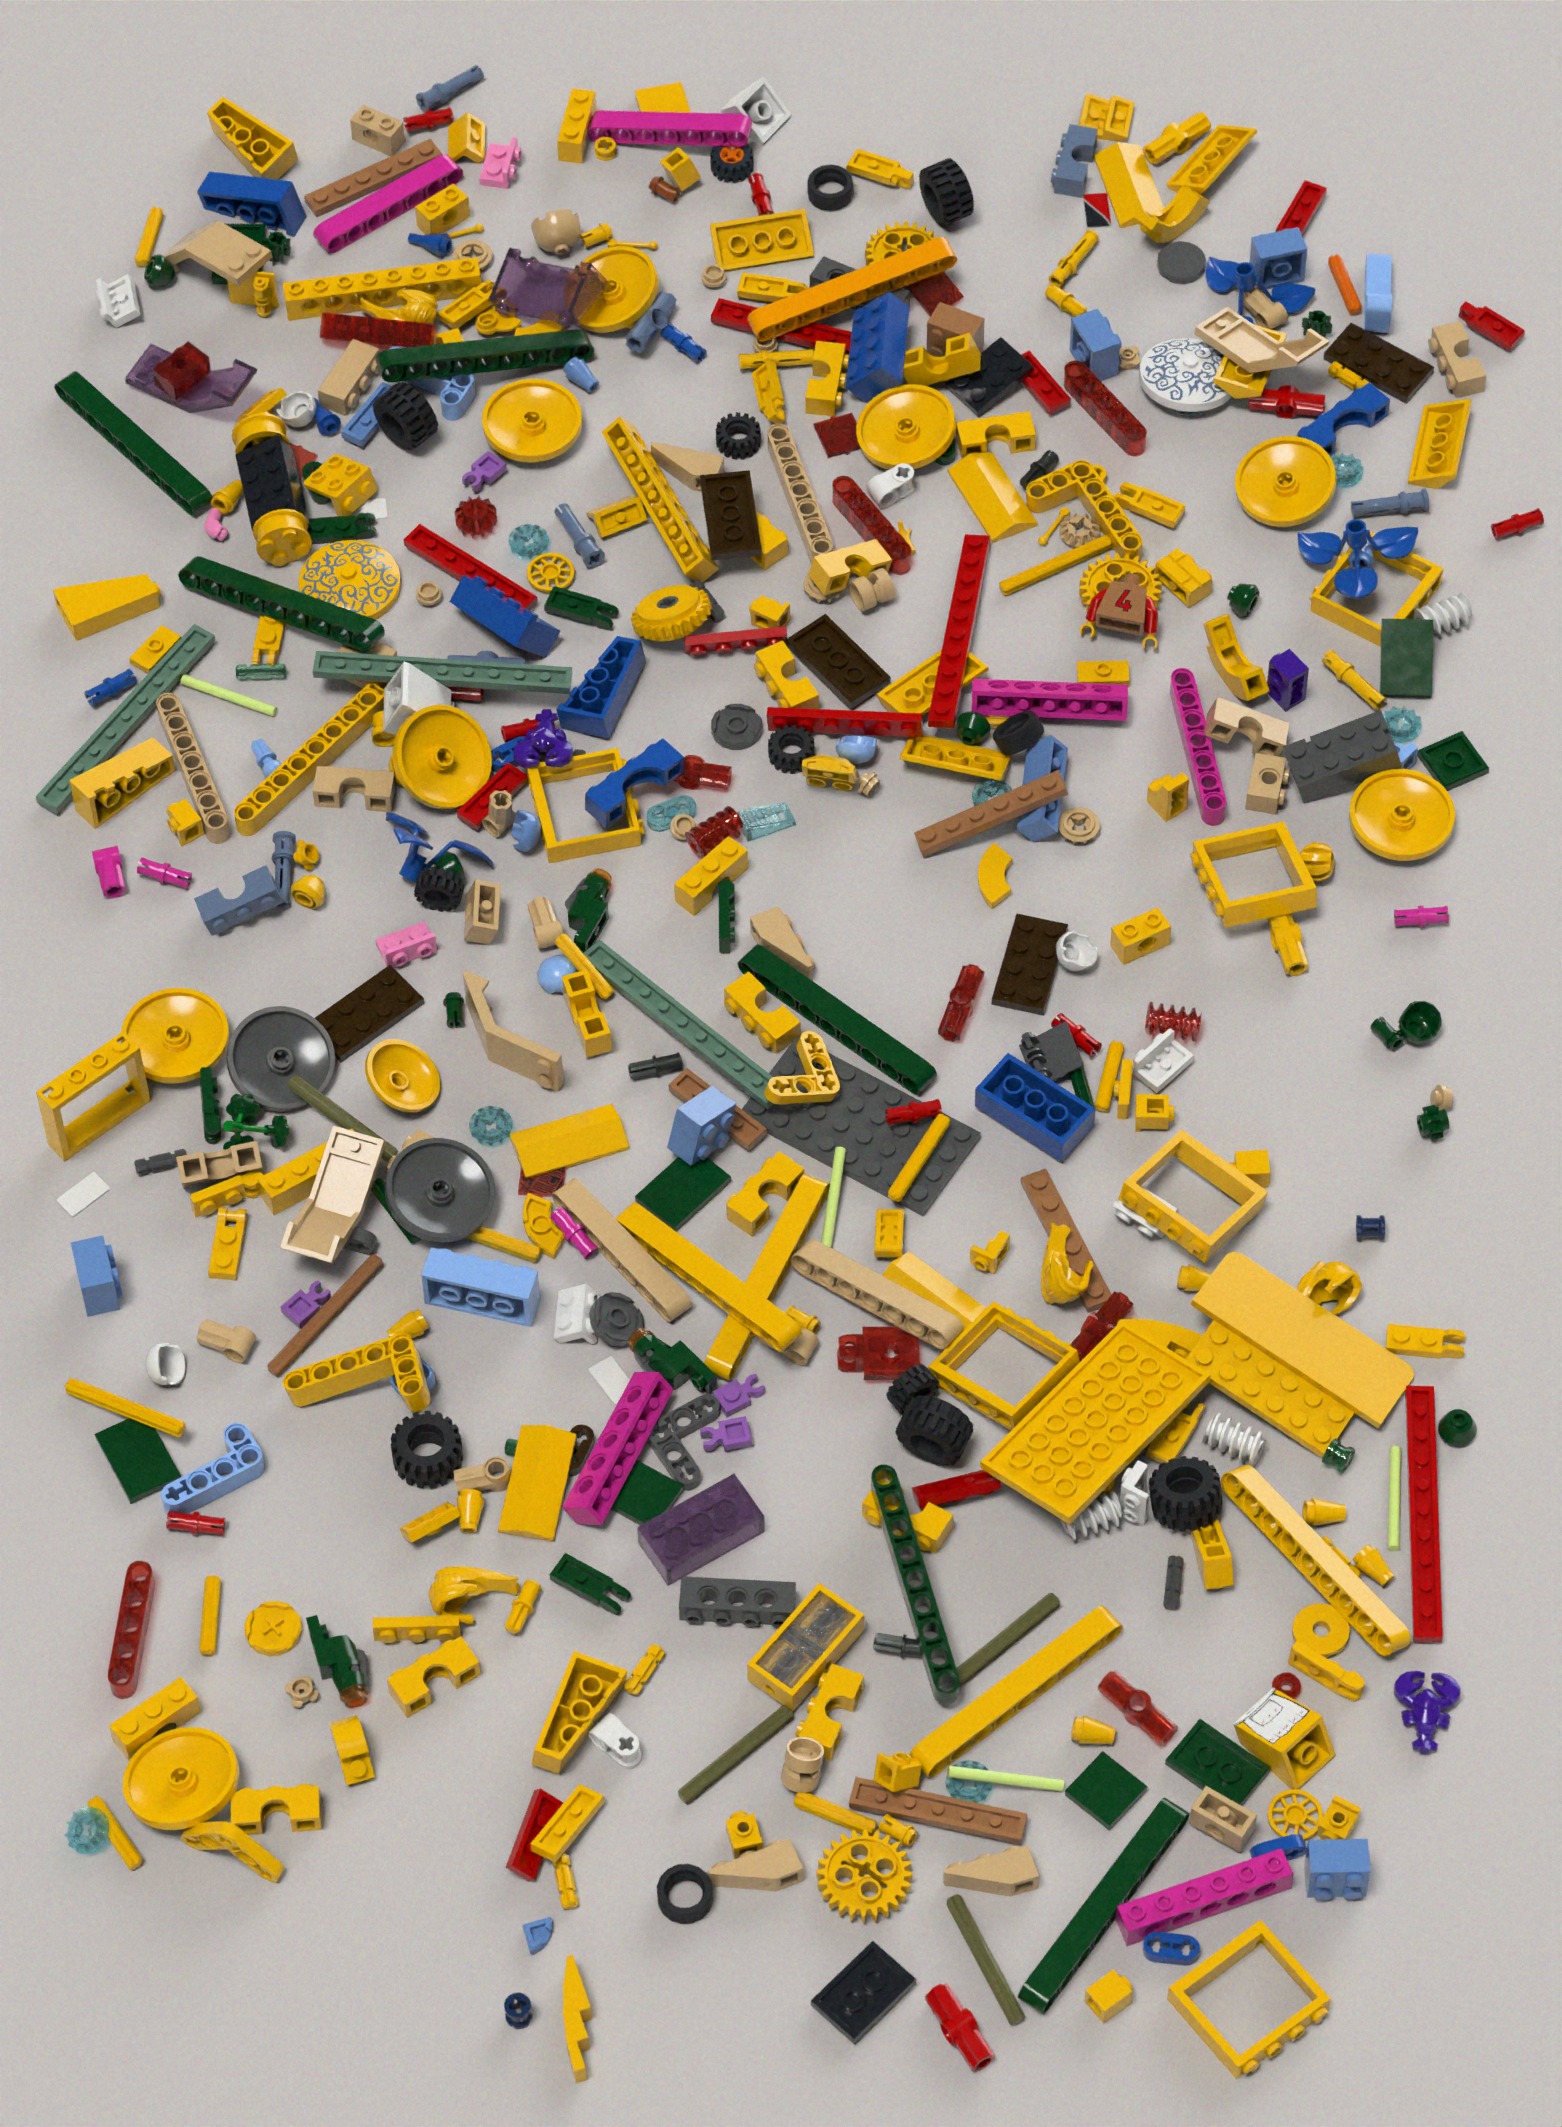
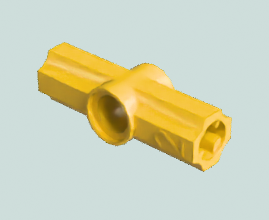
M1197 112L1179 125L1176 123L1169 124L1163 130L1160 137L1143 147L1146 160L1153 165L1158 164L1175 152L1178 154L1185 153L1195 139L1211 130V123L1203 112Z
M1291 913L1267 918L1271 928V943L1273 949L1279 952L1285 973L1291 976L1301 975L1302 972L1308 970V961L1302 948V935L1298 923L1294 924Z

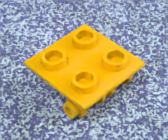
M256 271L240 286L227 280L230 303L257 305V314L263 318L269 316L272 307H279L275 273Z

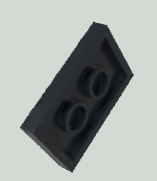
M1000 337L981 353L980 371L952 378L945 384L950 392L979 417L1034 371V368L1029 361Z
M872 1941L811 2000V2006L855 2044L916 1984V1978Z

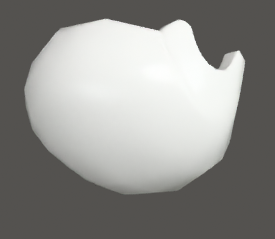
M303 391L293 392L281 400V409H277V413L287 425L292 427L306 426L315 415L316 401L309 393Z
M1075 931L1066 932L1056 943L1057 958L1060 964L1070 971H1080L1091 967L1097 961L1098 949L1089 944V936Z
M159 1343L155 1344L148 1351L145 1362L148 1376L155 1383L175 1385L184 1378L186 1369L185 1357L179 1346Z

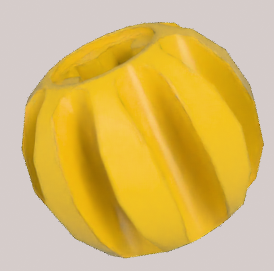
M1319 842L1310 843L1302 848L1300 855L1313 881L1319 882L1329 878L1334 869L1332 849L1326 844Z

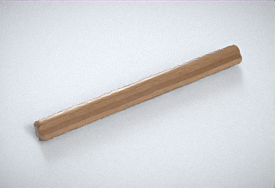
M375 1254L370 1255L269 1362L267 1367L271 1374L278 1377L381 1269L383 1266L382 1259Z

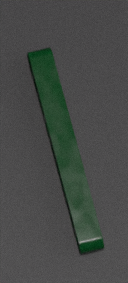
M575 329L388 349L381 351L376 356L375 361L383 380L392 383L567 364L574 357L587 361L593 356L594 348L587 333L584 330Z
M74 371L54 385L55 391L62 401L190 516H194L211 504L213 497L207 487L80 373Z
M200 556L194 557L178 574L181 583L189 589L360 651H369L385 635L383 625L375 619Z
M756 944L738 961V968L743 974L749 971L766 988L767 992L915 1095L920 1094L937 1077L935 1068L928 1061L762 945Z
M879 1465L874 1468L871 1474V1492L933 1696L940 1704L950 1705L959 1696V1675L897 1473L889 1465ZM880 1479H887L890 1481V1483L887 1485L879 1484L877 1481ZM888 1504H894L898 1508L895 1510H888L887 1508H885V1506ZM901 1529L906 1533L904 1535L898 1536L895 1535L893 1531ZM903 1555H910L914 1559L911 1561H904L900 1557ZM912 1580L919 1581L921 1585L918 1587L910 1586L908 1583ZM925 1606L929 1608V1611L921 1613L916 1608ZM926 1632H934L937 1634V1637L929 1639L924 1634ZM934 1658H942L943 1660H945V1663L937 1665L934 1664L931 1660ZM942 1684H950L951 1686H953V1689L950 1691L942 1690L939 1686Z
M1165 1797L1161 1799L1025 1981L1018 1994L1020 2000L1042 2014L1049 2010L1115 1921L1117 1906L1129 1902L1188 1821L1189 1812Z

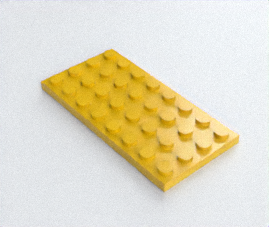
M1121 1321L980 1461L981 1469L1070 1525L1211 1381V1374L1126 1322Z

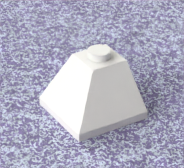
M761 77L739 92L720 110L721 113L744 114L752 120L749 138L759 144H764L792 115L765 77Z

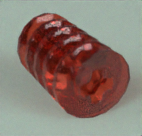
M726 806L723 811H718L715 817L710 816L706 822H700L698 827H692L689 832H685V838L691 849L703 859L707 855L705 850L711 852L715 848L714 844L716 846L719 845L722 839L724 840L728 836L731 837L730 834L737 839L740 838L739 829L743 828V823L738 813L732 807Z
M1150 1001L1145 1030L1148 1028L1150 1036H1154L1157 1029H1159L1160 1033L1164 1034L1171 1028L1175 1031L1174 1039L1180 1032L1182 1040L1185 1041L1188 1035L1191 1034L1192 1041L1197 1042L1202 1012L1200 1016H1197L1196 1008L1192 1007L1188 1015L1186 1014L1185 1006H1181L1179 1012L1176 1013L1175 1007L1172 1004L1168 1011H1165L1163 1003H1160L1157 1010H1154L1153 1002Z

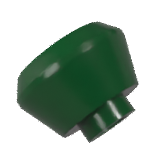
M157 254L150 258L145 269L144 279L149 286H165L167 283L172 282L175 270L171 262L163 255Z
M1240 583L1237 587L1233 586L1227 597V600L1230 601L1229 606L1240 617L1248 616L1257 603L1260 591L1254 584Z
M968 711L960 714L957 718V735L967 745L978 744L990 733V724L986 717L980 713Z
M447 851L434 862V867L437 870H440V867L445 868L444 871L446 872L451 870L453 875L458 874L460 879L464 880L463 867L455 853Z
M1452 1410L1439 1421L1438 1433L1450 1445H1467L1476 1436V1424L1470 1414L1464 1410Z

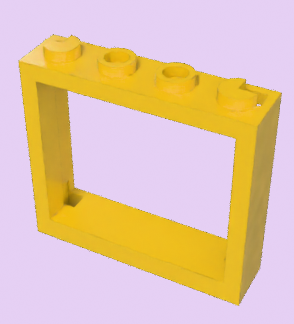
M1349 546L1346 553L1342 552L1339 555L1336 566L1326 572L1321 585L1314 587V592L1310 596V600H1312L1310 611L1381 647L1380 625L1329 600L1336 591L1334 584L1335 576L1341 570L1351 568L1348 557L1353 549ZM1372 547L1373 557L1421 581L1393 617V619H1415L1414 610H1420L1421 607L1425 606L1441 585L1444 568L1412 552L1400 559L1385 558L1382 556L1381 550L1375 551Z
M618 748L573 756L570 763L563 767L546 766L545 762H542L539 766L527 768L528 784L536 815L541 821V835L549 863L641 845V835L645 834L642 819L637 820L636 816L639 813L637 799H632L630 794L634 793L633 787L624 795L626 798L625 817L628 828L557 842L542 784L618 771L627 763L625 759H621Z
M1284 821L1193 841V852L1190 853L1192 867L1197 868L1199 882L1201 885L1205 884L1207 899L1209 902L1213 901L1215 916H1220L1225 928L1317 907V887ZM1276 847L1295 887L1230 901L1211 861Z
M124 1031L36 1091L48 1145L64 1162L150 1102L140 1048ZM125 1064L129 1082L64 1126L60 1109ZM51 1090L52 1092L48 1094L47 1098L44 1094Z
M1181 1130L1123 1183L1118 1200L1205 1263L1262 1210L1268 1191ZM1173 1156L1177 1157L1242 1205L1210 1236L1206 1235L1141 1187L1146 1180Z
M993 1301L928 1366V1369L938 1379L940 1389L1005 1428L1012 1430L1080 1363L1078 1351L1072 1347L1071 1343H1064L1056 1338L1052 1332L1040 1329L1030 1319H1023L1016 1315L1009 1307L1006 1309ZM998 1327L1058 1362L1016 1406L1011 1405L955 1371Z
M1262 1920L1256 1922L1168 1988L1167 1997L1172 2006L1236 2079L1244 2073L1247 2074L1250 2071L1253 2073L1259 2067V2062L1267 2056L1269 2058L1276 2056L1282 2050L1283 2044L1290 2039L1295 2041L1300 2038L1306 2031V2027L1311 2023L1317 2024L1321 2022L1322 2017L1329 2013L1331 1999ZM1263 1944L1312 2002L1239 2056L1189 1997Z

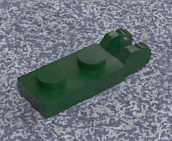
M359 513L356 516L309 518L310 526H308L307 532L311 536L312 544L370 539L376 535V529L372 526L376 519L373 513Z
M553 586L544 605V611L591 625L593 623L597 628L604 630L612 628L613 621L610 618H616L619 614V609L615 605H610L609 603L602 602L601 599Z
M727 879L719 883V953L730 954V943H735V927H730V922H735V886L732 881Z
M201 1067L200 1091L204 1138L207 1143L214 1144L219 1142L221 1137V1119L218 1117L220 1115L219 1100H213V1094L218 1093L217 1077L211 1076V1067Z
M567 1553L562 1556L549 1575L550 1580L616 1615L619 1614L622 1608L617 1602L605 1596L607 1592L610 1591L615 1597L623 1601H628L631 1597V1593L620 1584L614 1582L613 1578Z

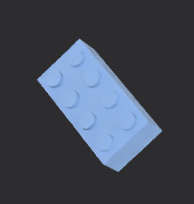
M430 1248L421 1275L425 1304L523 1326H532L540 1302L538 1271L527 1266L517 1267L508 1265L500 1260L490 1261L481 1259L472 1254L453 1253L445 1248Z

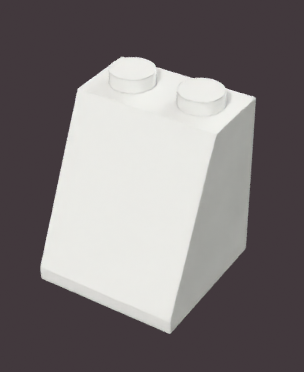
M403 662L384 688L383 732L396 735L402 723L410 715L425 707L432 705L454 707V702L451 701L452 690L410 663Z

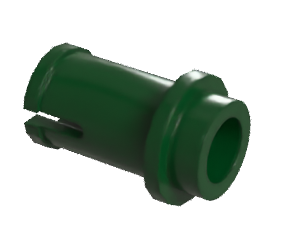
M457 992L446 994L443 1000L447 1014L446 1024L450 1028H453L454 1021L455 1028H459L464 1024L462 1016L464 998Z
M1383 1017L1375 1019L1370 1026V1029L1384 1041L1386 1048L1395 1050L1402 1045L1404 1041L1402 1032L1395 1030Z

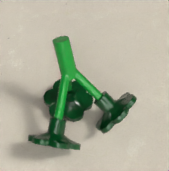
M234 1094L226 1107V1112L232 1116L233 1121H225L223 1128L225 1131L234 1132L235 1134L231 1136L230 1141L224 1143L223 1150L233 1145L254 1141L252 1136H242L240 1133L243 1131L264 1133V1135L270 1136L273 1147H284L286 1138L289 1135L287 1117L284 1115L274 1116L272 1125H265L264 1127L244 1125L243 1122L251 1124L256 1120V1115L260 1112L261 1107L257 1102H254V1097L251 1094H244L243 1096Z

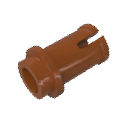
M655 176L649 184L652 194H659L672 203H675L681 194V189L665 182L662 176Z

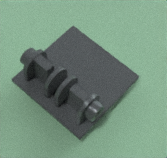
M1066 1021L1038 1036L1032 1035L1031 1032H1026L1022 1035L1019 1047L1026 1064L1050 1080L1055 1081L1084 1066Z

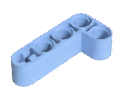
M1367 254L1365 265L1364 330L1368 332L1389 333L1392 312L1391 255Z
M393 346V347H391L390 349L405 348V347H402V346ZM472 374L403 381L440 395L442 416L450 421L460 419L476 396L474 376Z
M233 1423L224 1430L223 1436L228 1454L188 1473L163 1488L161 1497L167 1515L169 1510L189 1514L259 1478L263 1474L264 1462L261 1449L245 1425ZM236 1439H242L240 1442H232ZM249 1460H255L254 1463H251V1464H247V1463H246V1462L249 1461ZM223 1473H231L229 1476H220ZM198 1486H206L203 1489H195Z

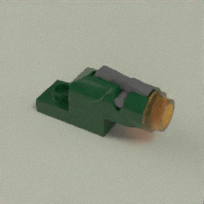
M598 868L590 872L565 901V907L568 909L569 927L577 931L574 943L582 953L595 944L609 919L608 903H605V899L612 886V877L605 870Z
M644 1328L636 1330L628 1339L630 1350L634 1353L635 1359L644 1371L659 1372L674 1390L682 1386L689 1379L696 1389L703 1390L706 1394L712 1395V1391L718 1389L717 1375L681 1340L670 1347L658 1339L650 1330H645Z
M317 1615L307 1617L308 1631L322 1680L332 1678L339 1691L340 1700L344 1702L346 1707L355 1708L365 1704L368 1695L365 1651L356 1649L354 1643L347 1635L329 1638L326 1624L320 1625Z

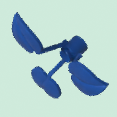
M1211 256L1207 262L1205 275L1210 289L1216 292H1227L1233 286L1239 288L1238 314L1241 316L1243 313L1244 292L1251 291L1256 283L1271 301H1274V303L1280 302L1285 307L1287 314L1302 310L1315 294V288L1286 283L1275 286L1272 289V295H1270L1261 282L1260 276L1255 275L1254 266L1251 263L1219 260ZM1242 316L1246 320L1254 324L1253 319L1251 317Z
M1354 519L1346 524V531H1343L1342 540L1336 534L1329 532H1298V547L1300 553L1308 562L1324 565L1330 563L1334 555L1339 556L1347 541L1348 546L1354 550L1355 569L1347 568L1341 570L1335 576L1334 584L1336 590L1342 595L1360 599L1373 593L1378 584V577L1373 569H1360L1359 550L1364 547L1367 540L1375 551L1381 550V554L1385 558L1400 559L1412 552L1418 535V527L1385 529L1371 537L1370 530H1366L1365 522Z
M386 812L385 814L386 821L394 820L409 827L412 832L410 833L396 826L393 829L399 844L411 843L408 855L399 872L400 875L411 881L417 882L420 871H424V868L427 867L430 869L434 862L450 848H459L483 857L491 869L494 867L493 861L483 851L471 844L458 840L450 841L428 863H425L427 858L417 853L419 846L431 850L433 847L418 837V832L426 834L427 831L416 822L391 812Z

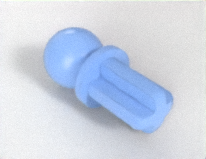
M263 739L252 742L251 749L257 758V764L263 768V774L267 778L281 763L276 760V754L270 751Z

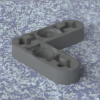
M711 1394L701 1395L658 1418L647 1439L648 1444L671 1478L684 1485L685 1491L694 1490L700 1484V1470L680 1439L714 1422L719 1417L720 1403ZM706 1405L708 1408L712 1407V1411L708 1412V1410L706 1409L703 1410L702 1406ZM681 1416H686L691 1420L690 1424L684 1427L677 1425L675 1421ZM654 1432L664 1433V1437L654 1436ZM671 1450H677L681 1453V1457L677 1460H669L665 1455ZM683 1465L686 1473L692 1475L693 1479L683 1478V1471L681 1469Z

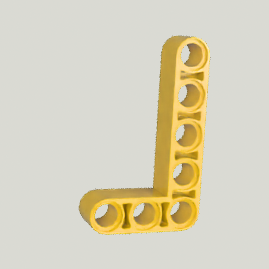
M1075 461L1030 482L1026 487V504L1033 513L1045 512L1078 497L1090 516L1096 519L1097 525H1100L1103 535L1109 536L1112 541V548L1120 555V558H1124L1126 554H1129V559L1133 560L1136 556H1139L1138 562L1141 561L1142 538L1092 464L1088 461Z
M404 1333L293 1370L283 1379V1386L292 1403L299 1407L395 1375L398 1390L410 1411H422L430 1404V1394L420 1354L411 1336Z

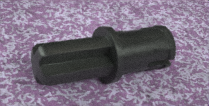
M1047 450L1037 462L1035 461L1030 465V470L1020 479V485L1026 490L1030 482L1047 475L1048 471L1059 462L1058 455L1054 451Z
M679 1052L658 1058L654 1055L652 1059L628 1065L631 1079L655 1074L656 1077H659L660 1073L683 1069Z
M883 1633L875 1634L873 1643L875 1650L900 1654V1657H903V1655L921 1657L916 1639L906 1638V1634H903V1637Z

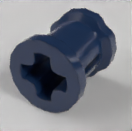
M1356 1215V1239L1379 1237L1380 1240H1384L1385 1216L1362 1218L1361 1215Z
M519 1992L513 1993L506 1998L504 2003L506 2022L515 2029L526 2028L532 2020L530 1999L525 1994ZM516 2009H520L521 2013H517Z

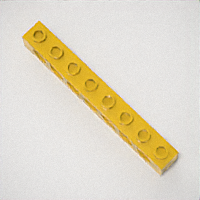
M474 257L283 283L287 318L290 321L361 311V298L382 308L403 306L407 304V300L397 297L398 290L403 289L426 292L435 297L436 301L456 299L473 287L480 285L481 276L478 259Z
M619 416L601 433L684 574L694 581L701 580L703 583L719 567L714 560H711L709 550L636 427Z

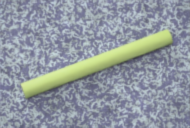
M183 675L181 678V684L273 717L277 712V707L187 675Z
M843 1147L835 1148L821 1240L822 1244L830 1248L832 1247L846 1149Z
M1399 1446L1390 1447L1388 1549L1391 1551L1399 1550L1401 1447Z
M948 1766L947 1777L1054 1791H1063L1064 1780L956 1766Z

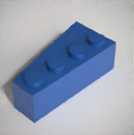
M209 171L197 190L202 205L206 210L232 218L234 215H238L245 222L254 224L255 221L267 224V229L276 231L277 228L286 230V234L295 237L307 217L292 181Z
M463 575L449 601L450 603L515 647L547 657L560 633L559 629L539 618L536 613L521 607L522 604L518 601L505 597V593L500 589L487 586L489 583L487 580L477 575L474 578Z
M620 636L613 640L598 658L599 663L593 669H589L584 675V681L578 688L574 687L570 692L569 699L557 707L556 711L561 729L604 738L610 737L646 661L640 640Z

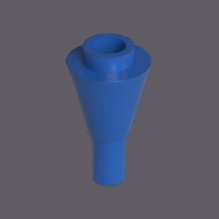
M410 233L408 236L409 243L421 245L440 257H445L452 249V240L447 233L428 235Z
M314 398L317 405L315 419L319 433L322 435L335 433L341 425L340 418L323 407Z

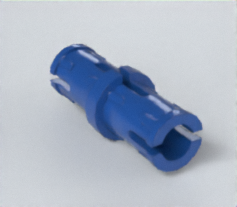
M668 323L662 329L661 336L671 342L677 351L687 354L696 363L705 358L707 354L706 349L695 343L689 334H684L671 323Z
M127 669L113 678L108 677L104 679L102 684L84 692L85 698L96 695L88 701L91 706H94L107 697L111 696L113 698L118 695L119 691L136 684V677L125 680V678L134 674L131 669Z

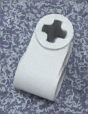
M898 464L892 469L871 478L866 485V489L881 508L889 507L894 502L914 492V469L909 464Z
M608 1713L588 1732L591 1741L600 1750L606 1752L621 1767L634 1768L640 1763L642 1754L639 1748L638 1737L626 1728L615 1715Z

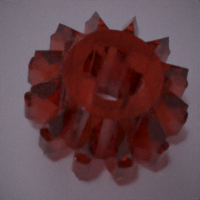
M468 496L467 502L460 501L459 507L455 511L457 529H461L463 536L470 533L472 538L475 535H481L484 538L485 532L492 533L493 526H496L497 523L495 505L491 504L489 498L482 500L480 496L476 499Z

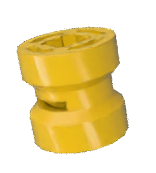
M383 711L375 713L372 717V726L374 727L371 735L372 742L382 747L392 746L396 735L383 732Z

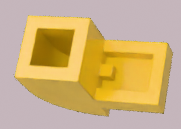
M357 1715L329 1723L346 1785L374 1778L367 1743Z

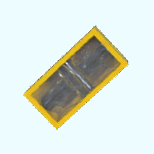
M818 1583L747 1663V1680L782 1705L788 1706L793 1712L819 1683L822 1673H827L831 1664H835L863 1633L864 1614Z

